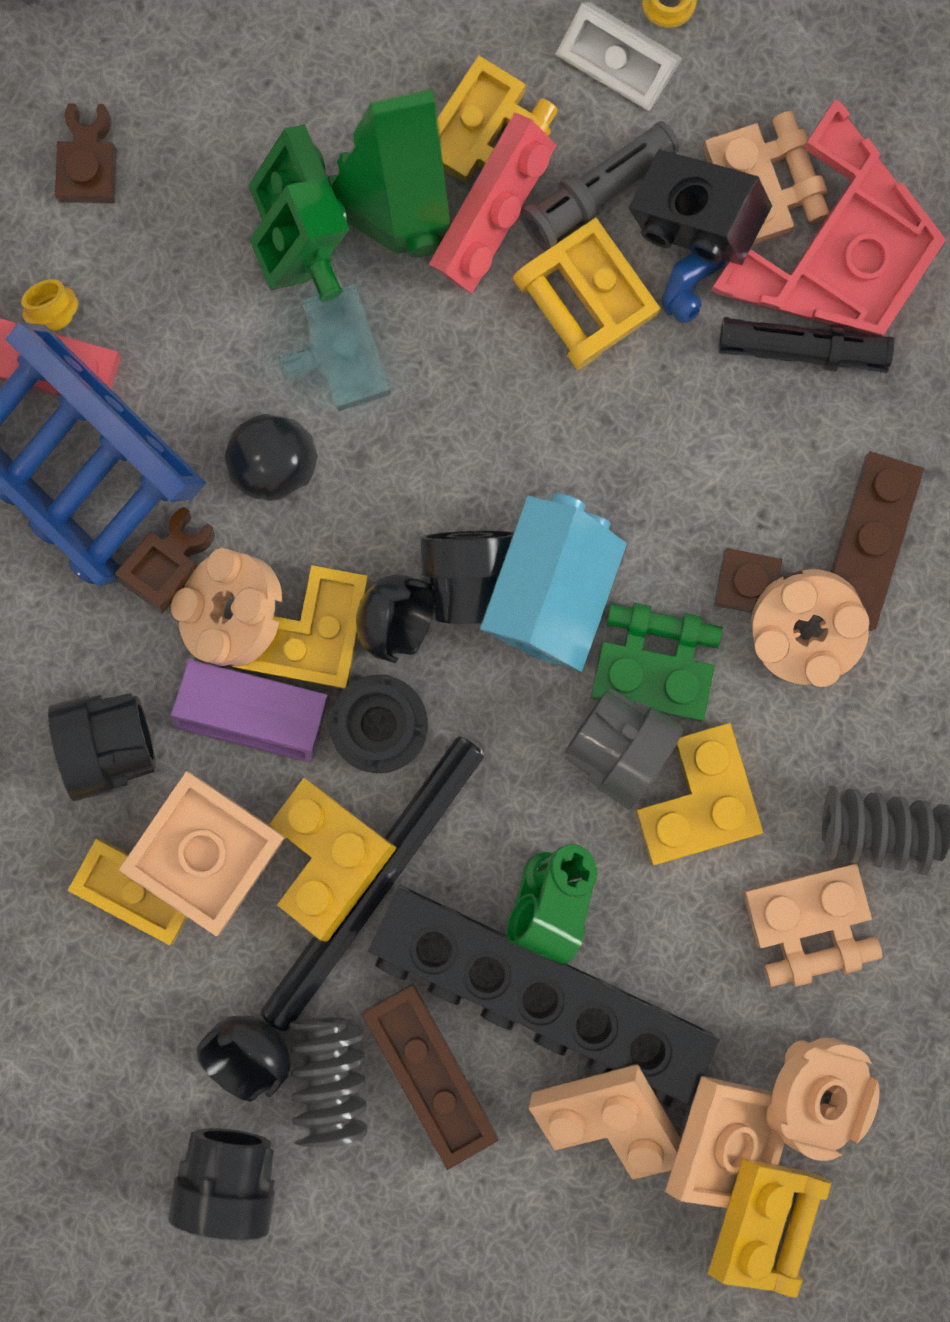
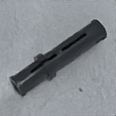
M723 317L718 353L747 355L791 362H806L823 365L825 371L836 372L838 367L888 373L893 359L894 338L892 336H871L844 332L843 326L831 325L829 330L811 329Z

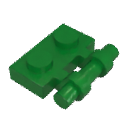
M634 602L633 607H627L611 603L606 625L626 629L625 644L623 646L602 642L590 698L599 700L606 690L612 689L635 703L639 700L649 708L654 707L662 714L700 722L704 721L715 665L694 661L696 645H702L718 649L723 627L701 622L702 617L684 613L683 617L679 618L651 612V606ZM646 634L677 640L674 656L642 650Z

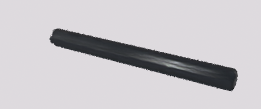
M461 736L453 741L385 836V839L397 847V849L328 942L321 941L316 936L311 939L261 1009V1016L267 1023L277 1030L287 1031L290 1029L289 1023L299 1017L484 758V753L478 746Z

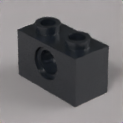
M659 149L628 208L642 229L641 235L650 243L666 249L670 248L672 244L690 249L694 255L710 263H719L723 259L742 265L772 208V204L759 176ZM703 209L699 213L693 215L698 210Z

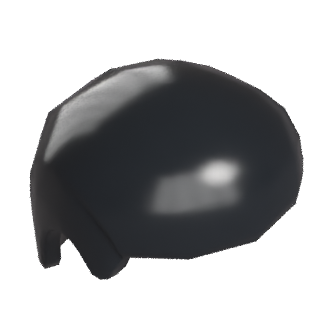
M262 414L248 419L232 432L224 459L230 480L245 495L255 499L272 501L281 500L300 487L308 485L314 473L318 454L312 435L296 420Z
M398 574L389 575L376 581L360 600L356 614L358 641L361 646L373 657L393 663L398 661V658L393 656V654H415L428 632L434 613L435 600L432 585L413 577Z
M228 1016L209 1031L196 1048L198 1062L207 1075L225 1091L243 1101L252 1102L265 1091H267L265 1095L271 1097L289 1075L291 1061L286 1044L272 1025L254 1016Z

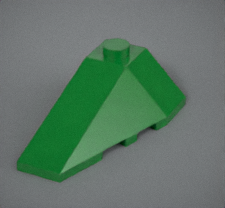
M433 89L370 102L352 134L354 142L352 152L341 153L337 160L339 174L328 176L329 183L335 197L342 202L345 208L349 225L396 254L409 252L411 257L433 255L450 227Z

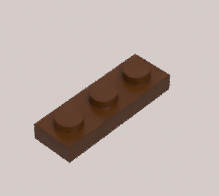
M872 451L865 456L830 571L842 577L854 587L868 614V628L870 631L877 628L924 471L923 467Z
M414 983L362 1012L363 1018L447 1170L499 1141L495 1129Z

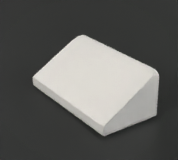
M585 2L580 5L555 54L647 111L652 109L683 59L591 2Z

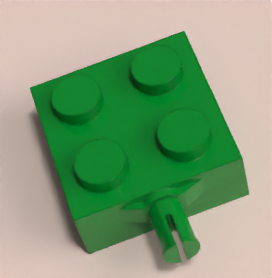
M306 125L284 128L248 185L262 218V222L249 241L270 291L302 284L312 279L320 296V301H330L343 293L330 262L332 261V252L349 232L346 211L342 202L335 197L325 173L322 153L314 146Z

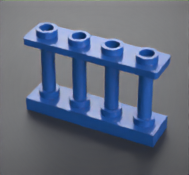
M18 322L5 339L20 354L17 358L20 365L0 388V426L38 380H47L61 394L58 397L60 406L14 461L0 448V499L8 504L17 506L30 519L28 526L31 531L41 540L49 544H55L70 559L68 565L80 579L97 586L116 583L118 581L115 573L121 566L111 556L160 500H169L170 502L192 500L206 482L46 325ZM78 420H88L102 434L99 437L101 445L56 499L53 500L31 476ZM119 460H128L143 474L140 477L142 485L98 537L93 540L71 516Z

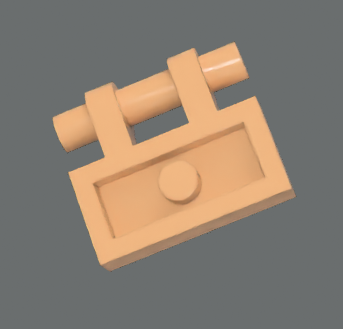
M793 111L783 112L772 119L778 139L764 143L759 126L755 123L707 139L702 146L707 162L759 176L772 204V208L753 245L791 233L794 228L789 212L791 209L803 206L809 224L819 223L830 214L824 198L828 194L823 176H816L809 154L802 148L809 137L805 129H799ZM786 160L795 185L781 190L772 164Z
M849 863L743 891L757 947L765 948L777 944L781 945L784 960L764 965L766 980L770 988L790 982L793 987L812 983L813 976L840 969L843 974L862 970L863 963L879 960L883 957L882 949L876 936L855 941L852 935L850 925L872 920L857 863ZM830 931L834 947L804 954L800 938Z

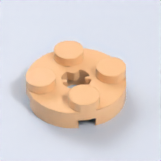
M219 548L213 551L208 558L195 568L184 588L175 593L171 603V613L179 621V630L185 646L197 659L220 666H242L257 659L273 641L280 622L273 619L275 600L282 602V590L275 572L266 562L247 554ZM234 596L235 600L230 607L233 616L229 620L224 618V609L228 600Z
M802 570L803 574L792 575L786 579L781 577L773 581L757 599L751 617L755 652L764 665L783 680L801 685L813 684L818 687H827L834 684L842 674L848 672L861 658L869 638V617L854 587L845 579L825 570ZM813 615L824 619V621L820 622V628L824 629L819 637L812 636L809 640H804L798 637L801 635L799 629L793 630L795 623L799 619L808 622Z
M819 1038L810 1043L800 1040L793 1043L786 1052L785 1064L775 1082L772 1103L767 1110L766 1117L770 1128L778 1132L789 1147L811 1159L819 1161L833 1160L843 1155L836 1150L843 1147L849 1140L858 1144L870 1129L879 1103V1084L877 1079L870 1077L869 1067L866 1063H872L868 1056L862 1050L834 1038ZM826 1090L831 1092L832 1097L829 1104L822 1103L820 1105L824 1092Z

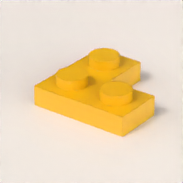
M311 565L301 620L297 621L273 616L274 620L280 622L276 635L269 647L253 662L242 666L233 665L232 667L345 689L349 683L358 637L356 614L360 600L367 592L369 577Z
M731 723L680 737L675 747L689 794L635 810L650 862L653 866L764 833Z
M303 778L269 823L311 857V860L277 906L319 940L328 942L397 847L311 781Z
M101 838L95 839L68 891L167 945L174 944L188 917L119 871L129 853Z

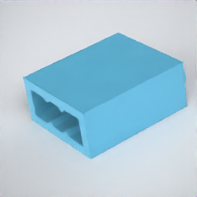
M553 493L551 500L527 496L480 629L534 658L582 672L627 543L609 530L611 522L600 516L584 512L586 504L576 498L560 493Z

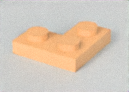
M638 1064L534 1091L531 1095L529 1110L554 1150L607 1138L632 1180L672 1170L681 1138Z

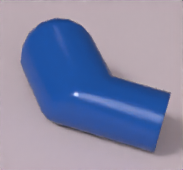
M691 253L676 262L662 297V304L666 314L674 315L675 319L680 323L692 321L699 314V307H701L700 298L693 294L697 283L723 268L725 260L721 259L719 263H710Z

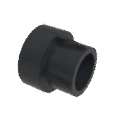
M495 530L455 531L427 534L420 537L422 575L430 577V584L434 586L435 620L437 622L450 624H479L483 622L514 532Z
M386 674L371 675L354 681L339 694L329 714L330 735L338 753L352 766L370 773H390L410 764L421 752L428 734V716L421 698L408 684ZM378 708L389 710L396 720L394 733L384 741L369 739L363 729L366 715Z
M131 693L102 699L101 695L94 697L85 696L49 706L48 722L54 754L63 783L72 801L75 802L113 792L114 788L128 785V780L155 772L156 760L153 743L138 696L132 697Z
M207 1128L191 1132L186 1158L180 1161L178 1176L174 1179L168 1222L184 1232L214 1239L251 1240L266 1236L269 1233L275 1197V1180L271 1179L274 1151L270 1149L271 1141L254 1133L232 1129Z

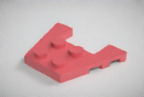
M835 99L802 148L848 178L850 183L789 275L750 249L742 265L728 261L710 290L720 296L827 325L843 326L846 330L860 334L883 336L946 239L904 183L898 184L879 159L881 153L869 138L864 139L848 118L851 114L846 107Z

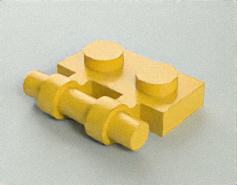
M478 55L437 118L444 171L467 184L477 167L483 169L494 150L491 145L504 125L507 127L514 112L532 119L549 136L551 134L549 125L558 113L557 107L550 101L541 98L531 113L523 109L518 104L525 94L526 84Z

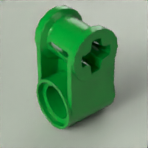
M569 844L559 847L553 853L543 852L535 854L527 860L523 868L515 906L507 922L506 936L511 944L562 965L568 963L576 955L584 937V923L593 887L597 880L596 863L587 849L581 845Z

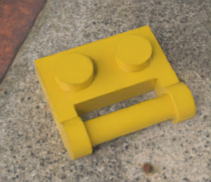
M596 217L527 263L512 278L522 293L529 292L570 350L567 357L576 370H580L614 344L656 317L661 309ZM557 269L600 328V330L589 337L586 336L546 279Z
M743 1158L708 1275L722 1284L770 1290L788 1297L797 1298L803 1282V1278L798 1274L820 1201L828 1199L832 1181L804 1170ZM794 1192H798L775 1267L773 1266L788 1212L792 1205V1198Z

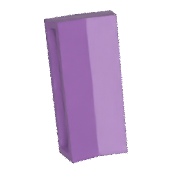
M187 659L180 689L171 713L173 728L312 763L330 696Z

